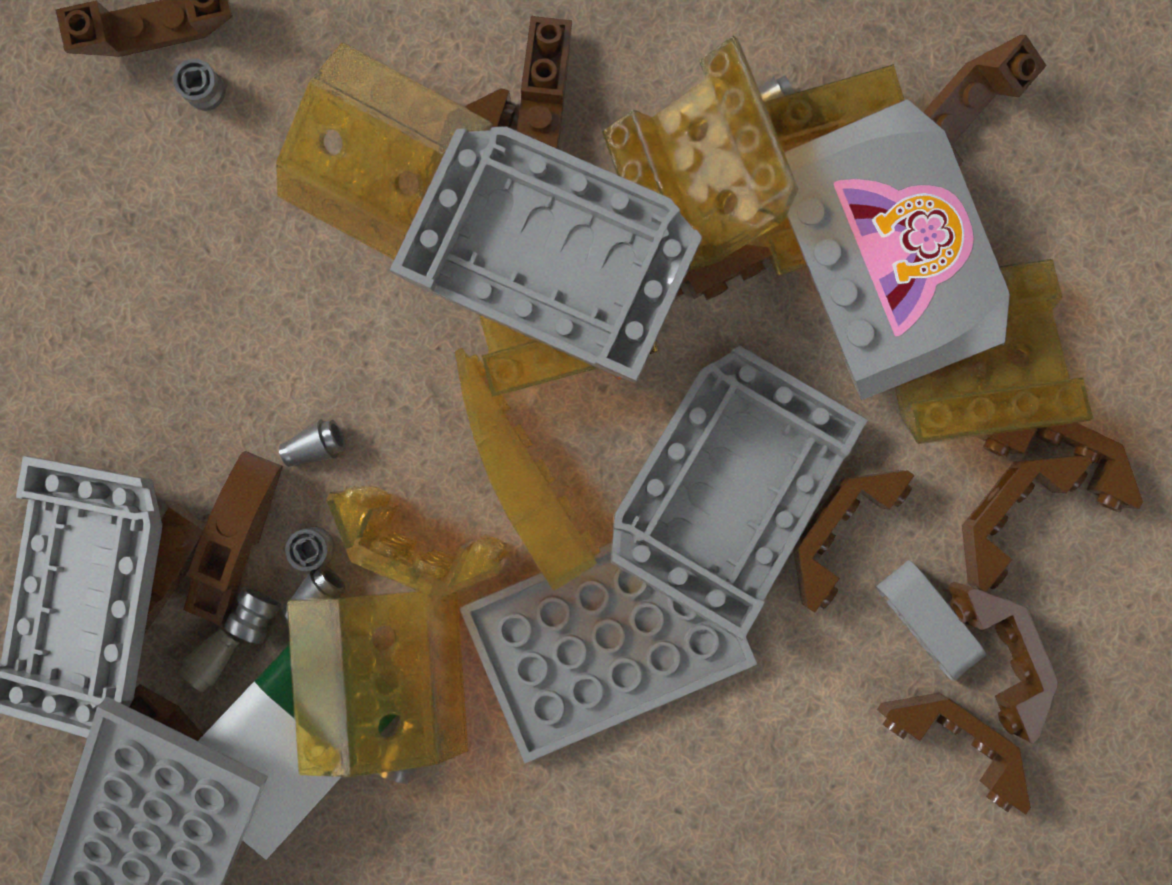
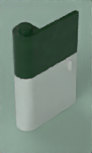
M314 617L198 741L268 776L243 837V841L266 860L408 704L403 697L345 646L340 640L344 632L328 617H325L321 622Z

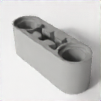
M906 561L876 586L879 594L889 599L887 601L888 605L934 662L939 661L941 663L938 665L939 668L953 682L987 655L976 638L959 620L958 616L924 574L911 561Z

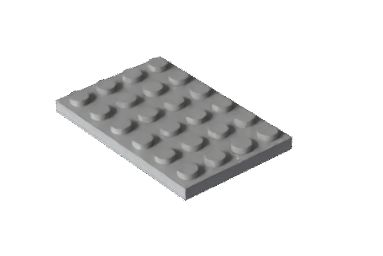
M612 542L459 607L524 763H528L757 665L746 637L742 641L612 564Z
M106 697L97 706L40 885H224L268 776Z

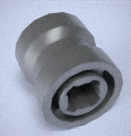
M190 58L177 66L173 74V84L176 91L190 105L199 110L209 111L217 108L222 103L226 91L224 81L207 62L201 59Z
M316 527L296 531L289 537L285 547L288 562L300 571H311L325 566L331 561L335 551V544L331 535L327 531Z
M243 587L237 598L239 605L234 613L229 614L224 628L243 640L261 644L268 633L266 625L271 618L276 617L281 604L258 590Z

